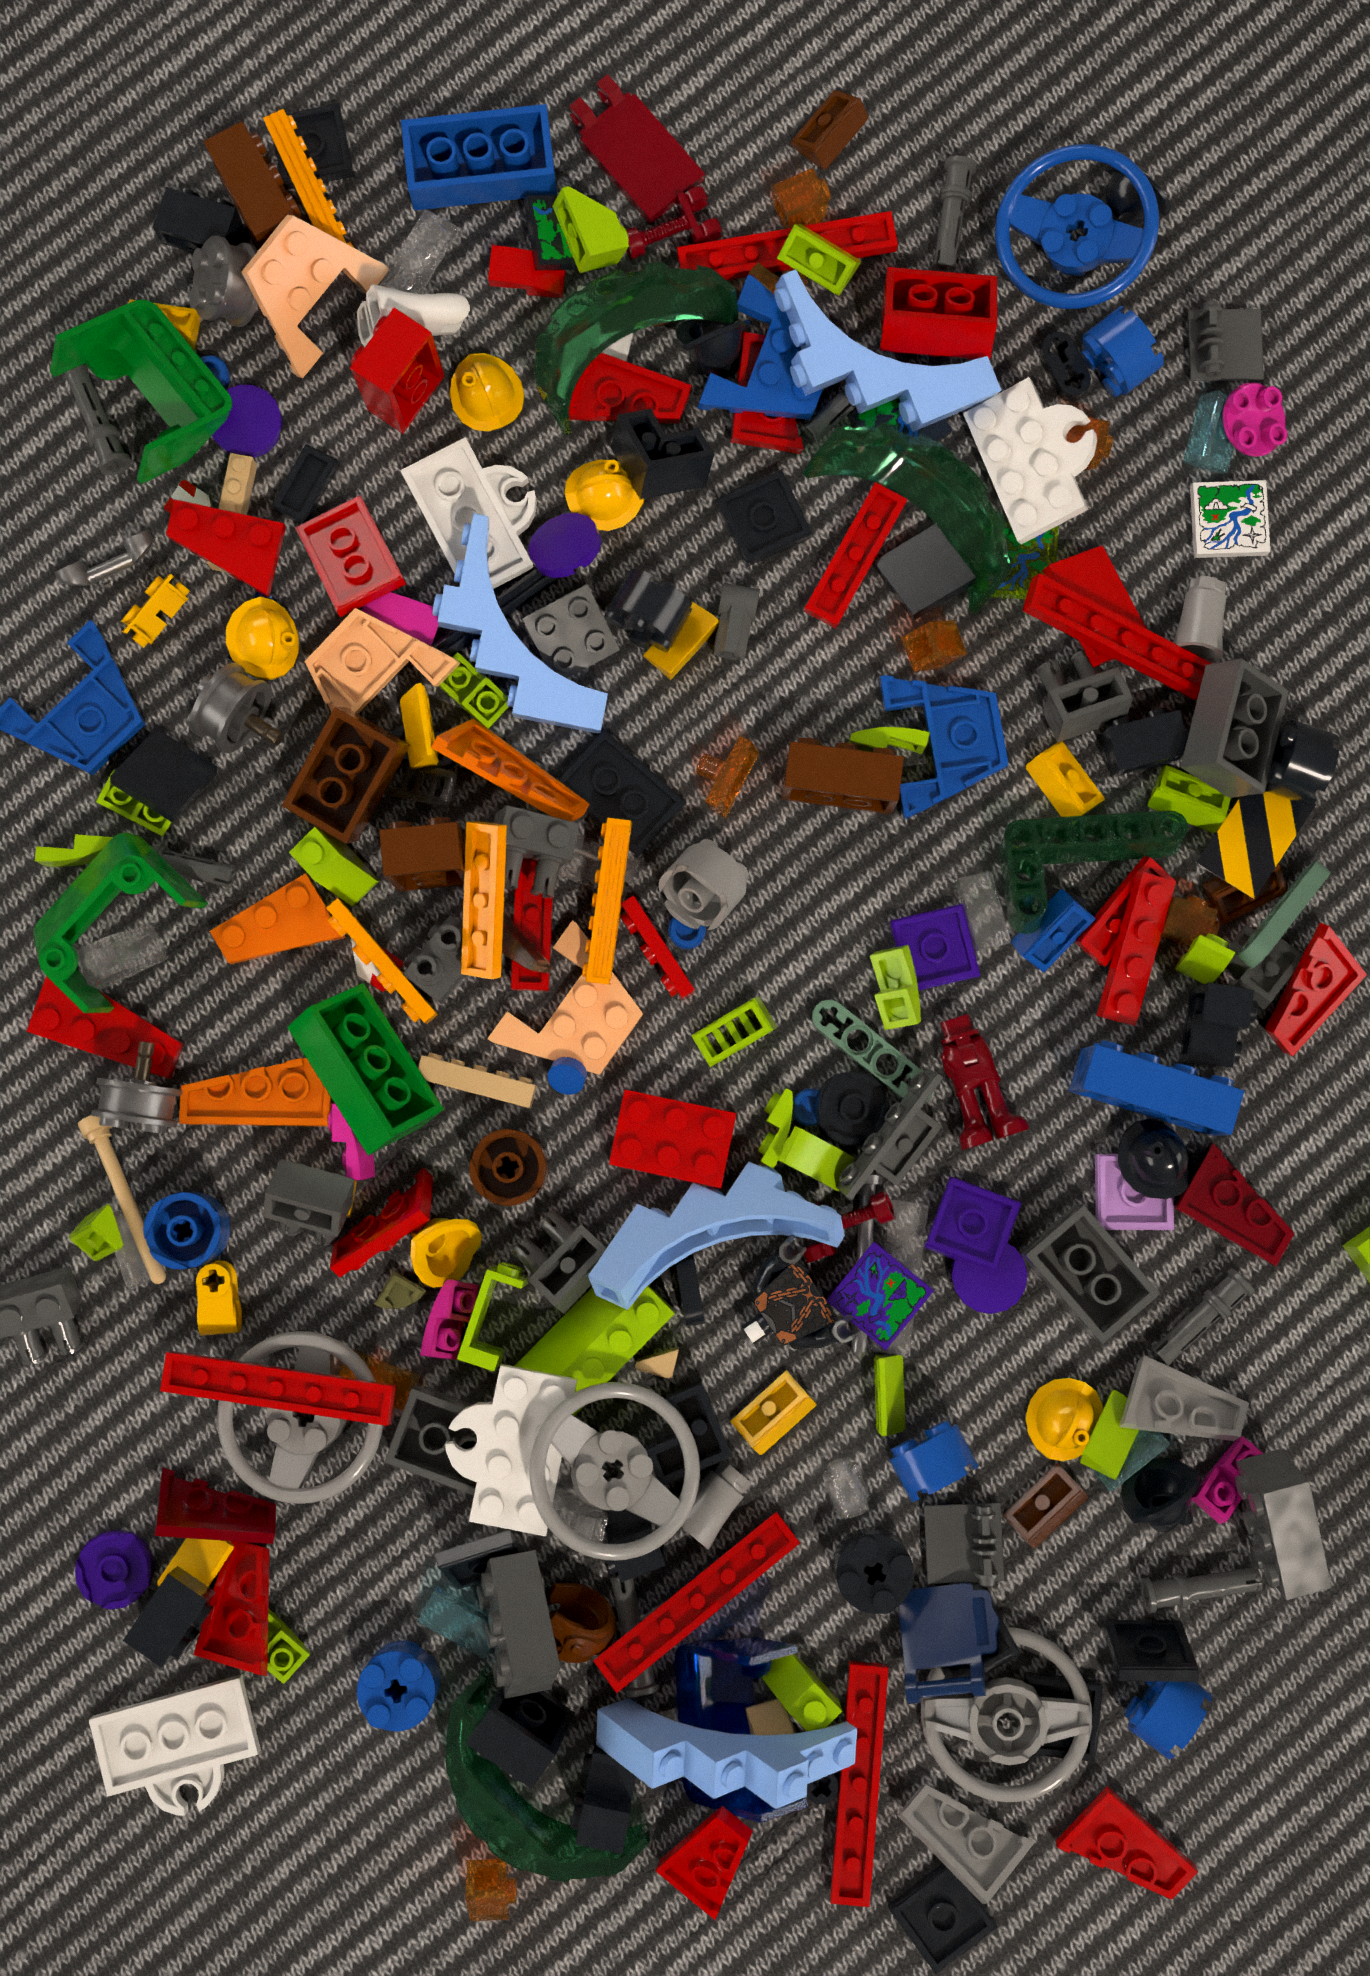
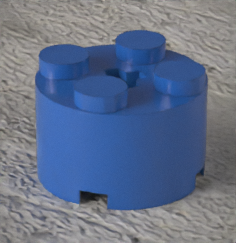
M1119 306L1083 334L1082 343L1085 349L1080 353L1084 363L1090 370L1093 371L1098 368L1105 377L1102 381L1103 385L1114 398L1120 394H1128L1164 365L1162 353L1160 352L1155 356L1151 348L1156 343V340L1150 330L1131 310L1123 314L1124 306Z
M201 1192L174 1193L156 1202L149 1210L143 1227L144 1239H146L150 1249L149 1252L153 1258L168 1268L181 1270L208 1265L220 1256L230 1237V1215L220 1202L208 1194ZM191 1223L190 1229L193 1230L192 1236L185 1237L186 1231L182 1229V1225Z
M948 1420L942 1421L924 1431L927 1436L925 1440L916 1443L914 1439H909L891 1449L894 1457L890 1458L889 1461L911 1502L919 1500L916 1492L920 1490L923 1494L927 1492L930 1495L966 1476L965 1466L968 1465L971 1470L979 1467L957 1424L951 1426Z
M402 1640L382 1646L370 1658L358 1680L357 1699L362 1713L372 1727L387 1731H404L416 1726L427 1717L440 1689V1670L435 1658L419 1647L418 1644ZM395 1679H398L400 1686H406L404 1691H399L397 1687L392 1686Z
M1145 1681L1149 1688L1141 1699L1135 1696L1130 1701L1123 1716L1129 1721V1731L1168 1760H1171L1175 1755L1170 1750L1175 1745L1183 1750L1200 1727L1207 1713L1201 1705L1204 1698L1211 1702L1212 1693L1197 1682Z

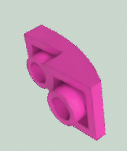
M390 592L362 606L361 611L430 646L433 643L439 625L437 622L438 616H433V606Z
M333 1103L332 1110L328 1116V1128L332 1133V1142H346V1148L342 1155V1165L344 1170H346V1177L355 1180L375 1177L373 1154L367 1155L340 1110Z
M446 1279L429 1315L422 1341L421 1356L457 1360L463 1322L469 1323L477 1300L479 1285Z
M1244 1436L1239 1437L1200 1483L1197 1491L1192 1495V1501L1219 1524L1226 1523L1241 1501L1235 1484V1477L1239 1476L1236 1461L1263 1453Z

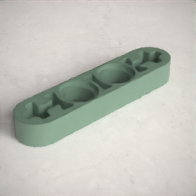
M1314 860L1287 889L1236 956L1251 969L1258 965L1277 944L1331 872L1318 860Z
M825 1000L815 1006L811 1016L815 1029L902 1100L909 1091L907 1089L908 1085L900 1081L898 1087L892 1084V1081L901 1075L905 1066L911 1070L905 1075L910 1081L917 1073L923 1071L840 1003L834 1000ZM834 1008L837 1011L835 1019L842 1025L845 1023L846 1018L853 1023L843 1031L840 1040L833 1035L839 1030L836 1026L829 1023L825 1027L820 1023L822 1015L819 1011L821 1009L828 1011ZM860 1030L867 1035L868 1045L866 1049L860 1052L850 1049L847 1044V1037L850 1032ZM890 1054L896 1059L897 1069L892 1075H883L877 1070L876 1061L880 1055Z

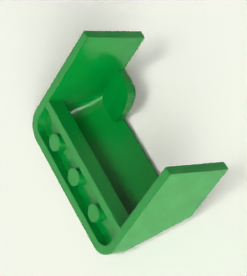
M148 300L132 301L64 331L55 337L50 373L54 377L83 364H86L94 375L104 380H116L128 375L170 427L162 431L157 440L145 445L137 475V480L141 485L189 461L229 417L232 407L230 394L161 309Z
M120 833L114 836L34 927L33 938L41 970L83 1013H110L114 1006L76 969L78 966V954L73 944L121 890L127 894H142L156 881L180 906L205 908L208 904L176 870L142 837L136 834Z

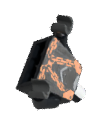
M790 1235L781 1245L780 1249L776 1250L761 1264L752 1285L754 1296L751 1299L760 1313L743 1324L742 1328L754 1345L772 1332L782 1346L788 1344L793 1349H816L839 1341L844 1343L850 1342L860 1334V1330L851 1333L845 1327V1323H848L854 1317L846 1315L834 1323L838 1320L837 1316L799 1262L807 1248L804 1247L800 1252L792 1250L790 1243L795 1239V1236Z

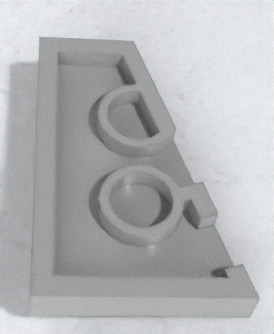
M1144 1355L1138 1360L1119 1427L1235 1441L1241 1437L1249 1402Z
M922 1785L897 1815L982 1904H987L1035 1843L1024 1836H1019L1007 1830L1000 1823L973 1812L966 1805L928 1785Z

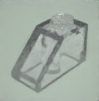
M154 925L108 935L76 950L78 964L87 985L100 990L169 959Z

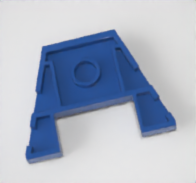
M748 274L734 310L769 324L746 387L710 373L697 408L709 411L712 408L728 409L731 413H742L743 411L764 413V416L810 420L822 389L805 396L802 387L798 388L795 385L790 372L791 360L801 351V347H796L791 339L789 332L790 320L786 311L782 312L779 309L775 295L755 277Z
M90 620L67 644L93 670L39 723L10 697L0 707V730L80 770L94 775L146 723L99 627Z
M888 675L880 676L879 683L884 712L922 706L927 732H930L928 740L935 779L900 785L899 799L903 820L923 812L1008 767L996 693L950 685L948 687L932 685L919 680L907 681L895 679L894 676Z

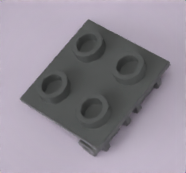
M1209 300L1203 303V308L1200 310H1188L1190 381H1248L1264 379L1261 309H1222L1218 306L1217 301Z
M588 584L521 618L529 637L533 640L545 665L565 678L620 650Z
M1000 1502L924 1505L927 1584L979 1582L980 1586H994L995 1581H1004Z

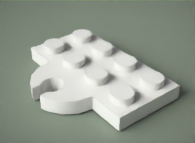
M1028 377L963 413L1015 537L1020 544L1089 510L1075 480V476L1086 469L1094 457L1097 434L1092 429L1086 431L1078 442L1070 443L1067 441V434L1072 427L1077 425L1085 426L1091 421L1083 411L1072 405L1062 404L1044 408L1033 381Z
M466 437L400 470L454 574L458 559L465 560L467 546L461 545L464 524L472 523L473 513L485 515L489 518L487 557L489 576L493 589L534 568L518 536L530 526L535 517L537 504L535 491L527 492L524 499L519 502H511L506 498V493L511 487H524L529 483L528 477L524 473L511 466L493 465L482 469Z
M501 1364L493 1402L475 1403L464 1408L453 1419L448 1429L457 1431L462 1428H469L477 1436V1443L469 1449L459 1447L455 1441H446L445 1443L446 1453L451 1465L462 1477L477 1482L469 1522L546 1536L548 1527L536 1508L531 1492L530 1458L536 1436L542 1424L555 1407L575 1393L577 1378ZM550 1443L545 1465V1479L547 1491L553 1504L562 1456Z
M242 1674L93 1715L89 1719L107 1797L145 1786L151 1800L163 1811L174 1815L185 1816L188 1812V1802L180 1795L181 1785L192 1784L197 1788L199 1797L196 1806L201 1811L207 1807L220 1791L224 1779V1764L258 1755L261 1751Z

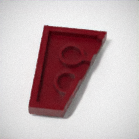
M1209 1143L1192 1174L1189 1187L1180 1195L1174 1209L1270 1265L1277 1266L1295 1233L1264 1198H1261L1245 1181L1246 1178L1225 1159L1219 1148L1214 1143Z
M162 1467L155 1536L273 1544L276 1528V1504L234 1490L223 1493L208 1488V1482L195 1478L193 1482L174 1477L175 1471Z

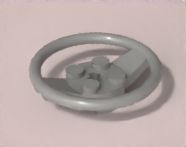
M309 1331L286 1332L267 1338L248 1350L238 1360L257 1364L264 1357L276 1351L290 1347H300L295 1370L335 1375V1356L347 1365L357 1379L376 1382L366 1363L350 1347L330 1336ZM221 1400L218 1402V1434L223 1452L236 1474L252 1489L268 1498L281 1502L295 1504L314 1503L343 1492L358 1480L368 1468L378 1449L383 1425L368 1423L364 1443L354 1461L345 1471L336 1478L321 1485L302 1488L319 1452L330 1446L343 1434L348 1420L314 1415V1420L305 1422L299 1412L267 1408V1434L271 1441L277 1443L268 1480L247 1462L238 1446L233 1428L234 1402Z
M608 1382L583 1388L567 1397L554 1408L542 1424L536 1436L530 1458V1486L541 1518L561 1542L571 1549L592 1558L612 1561L628 1560L640 1557L659 1548L684 1524L694 1505L700 1481V1462L697 1445L682 1415L659 1394L630 1383ZM608 1398L634 1400L656 1411L670 1425L682 1449L685 1471L680 1498L678 1499L651 1474L653 1462L648 1457L646 1449L635 1437L625 1432L614 1430L599 1433L571 1414L589 1403ZM550 1443L570 1465L571 1479L574 1485L573 1490L584 1503L600 1510L622 1511L625 1509L659 1528L641 1539L623 1544L596 1542L571 1529L555 1510L547 1491L545 1465ZM605 1462L608 1464L616 1462L618 1466L616 1478L605 1480L603 1475L606 1471L602 1469Z
M1007 1627L1016 1644L1024 1645L1040 1652L1059 1668L1072 1690L1074 1699L1039 1697L1032 1685L1026 1684L1022 1680L1003 1677L986 1682V1696L945 1695L922 1698L921 1723L923 1734L932 1756L945 1774L956 1784L972 1794L985 1799L999 1802H1021L1038 1798L1051 1792L1067 1780L1075 1771L1086 1752L1090 1740L1092 1705L1086 1683L1080 1671L1063 1650L1039 1634L1020 1628ZM940 1668L931 1669L926 1681L941 1680L945 1676ZM1004 1713H1012L1013 1717L1018 1718V1722H1012V1728L1005 1729L1003 1723L997 1721L998 1718L1003 1716ZM939 1732L974 1741L980 1751L989 1756L990 1760L1005 1765L1027 1762L1029 1757L1035 1754L1041 1745L1043 1746L1045 1743L1073 1736L1074 1738L1063 1760L1051 1772L1030 1783L1004 1786L985 1782L966 1772L951 1757L944 1746Z

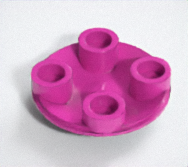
M1245 383L1235 388L1228 396L1223 409L1224 430L1231 444L1241 453L1253 457L1264 456L1286 441L1285 413L1281 404L1282 394L1275 386L1266 387L1259 383Z

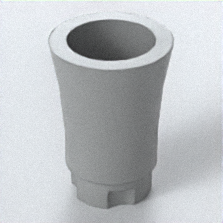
M1200 576L1199 578L1191 579L1188 592L1185 594L1179 626L1173 640L1174 644L1209 662L1217 661L1223 657L1222 635L1226 605L1225 582L1210 576Z
M722 1460L716 1467L715 1472L711 1469L699 1484L694 1505L681 1527L703 1546L710 1549L718 1532L732 1511L744 1498L741 1494L749 1488L751 1482L728 1462Z

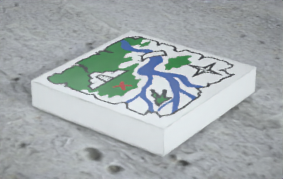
M1266 480L1192 483L1190 486L1194 558L1267 556L1270 553Z

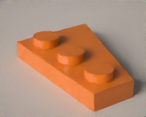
M306 873L209 931L230 964L270 956L295 948L313 946V944L329 940L334 941L346 938L345 935L341 937L327 921L332 914L326 909L327 905Z

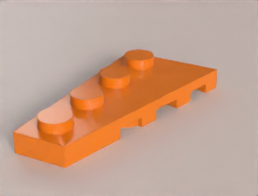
M474 718L438 735L431 747L551 817L574 822L585 814L590 805Z
M298 1058L286 1061V1063L259 1067L247 1072L182 1085L180 1088L183 1092L182 1096H180L179 1124L328 1127V1116L332 1110L333 1099L307 1058Z

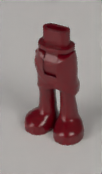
M969 1014L941 1022L940 1024L945 1039L941 1040L943 1045V1053L941 1055L943 1070L947 1077L951 1079L955 1097H958L964 1121V1130L959 1136L961 1150L993 1141L991 1131L983 1119L974 1089L978 1086L981 1087L995 1140L1030 1129L1025 1117L1012 1114L1009 1111L998 1082L1001 1081V1078L996 1070L992 1053L983 1036L978 1035L980 1033L979 1029H973Z

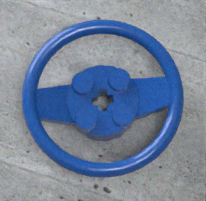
M1075 144L1049 151L1032 161L1015 177L1001 201L995 224V243L1002 268L1011 282L1022 293L1038 303L1060 309H1080L1103 303L1126 289L1143 271L1152 255L1159 230V208L1156 195L1143 171L1132 160L1116 150L1094 144ZM1073 160L1101 162L1120 171L1135 187L1143 207L1144 229L1113 220L1110 207L1104 204L1102 200L1090 194H1063L1056 199L1055 203L1021 194L1037 176L1053 166ZM1010 227L1036 244L1041 245L1052 267L1065 275L1082 276L1085 275V272L1095 269L1100 264L1102 266L1104 263L1130 264L1115 279L1095 290L1076 294L1050 291L1033 282L1019 267L1010 244ZM1076 229H1083L1087 235L1086 237L1079 236L1077 241H1072L1070 233Z

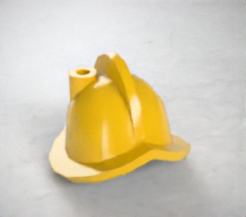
M486 353L469 354L459 363L451 379L450 398L453 410L462 423L474 430L490 432L503 428L517 418L523 408L524 391L521 380L511 366L498 357Z
M600 459L585 463L575 469L566 481L565 497L569 510L572 513L587 515L595 522L598 530L610 531L625 526L636 517L644 503V499H639L627 473L622 469L619 461Z
M257 597L244 602L233 612L226 626V645L229 654L235 663L245 669L247 674L256 679L273 680L284 676L294 666L299 653V636L295 623L286 609L273 599Z
M436 1218L429 1220L418 1232H410L413 1238L411 1240L410 1257L414 1272L422 1283L432 1288L442 1287L446 1279L459 1281L469 1269L473 1255L481 1245L482 1234L477 1224L468 1219L449 1220L447 1218Z
M1072 1378L1052 1380L1043 1385L1031 1398L1026 1413L1027 1431L1035 1448L1046 1458L1067 1461L1082 1455L1103 1411V1404L1096 1390L1086 1382Z

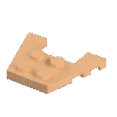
M287 214L241 272L263 315L267 316L276 333L275 338L280 348L284 349L291 363L290 367L297 377L304 378L323 352L298 328L301 320L342 270L363 293H367L371 284L378 285L390 269L385 264L294 215Z
M357 608L305 660L315 684L331 712L334 707H347L357 714L367 706L409 661L435 687H438L460 664L457 659Z
M572 920L553 949L581 969H583L584 962L588 963L589 954L585 953L588 938L578 924ZM613 972L611 985L586 982V977L581 975L540 1033L535 1032L509 1012H506L488 1037V1040L498 1045L552 1061L560 1057H571L580 1061L585 1066L587 1072L601 1075L639 1022L643 1013Z

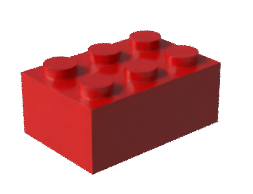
M887 267L882 301L880 351L925 354L934 357H961L970 360L988 356L990 360L997 327V276Z
M395 307L387 317L383 316L378 320L373 330V337L365 347L361 346L357 349L351 360L350 369L367 410L402 434H404L445 377L432 333Z
M624 1090L609 1165L721 1188L737 1113Z

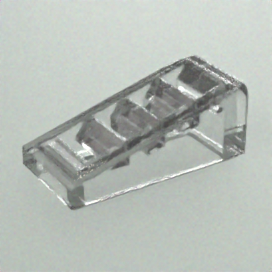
M556 1486L553 1506L556 1510L558 1504L557 1513L562 1520L578 1534L601 1543L608 1514L603 1510L584 1503L579 1497Z

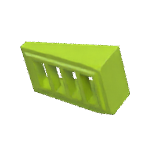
M757 996L691 1036L709 1067H712L775 1030L777 1025L761 998ZM750 1009L753 1010L763 1027L758 1031L746 1012ZM739 1017L749 1034L748 1037L744 1038L733 1020L734 1018ZM724 1024L736 1043L733 1046H730L720 1029ZM711 1032L723 1050L719 1054H717L707 1037V1034Z

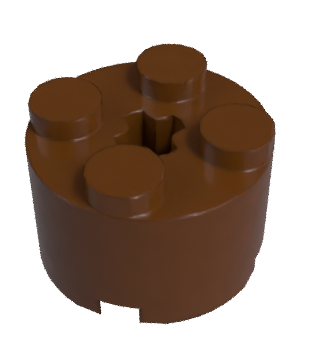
M502 1129L494 1131L481 1139L472 1154L469 1173L473 1186L485 1199L502 1206H514L530 1201L543 1189L549 1174V1161L545 1149L536 1138L523 1131ZM509 1157L510 1161H517L519 1164V1168L514 1170L515 1177L513 1178L509 1174L501 1173L500 1168L505 1166L504 1159Z

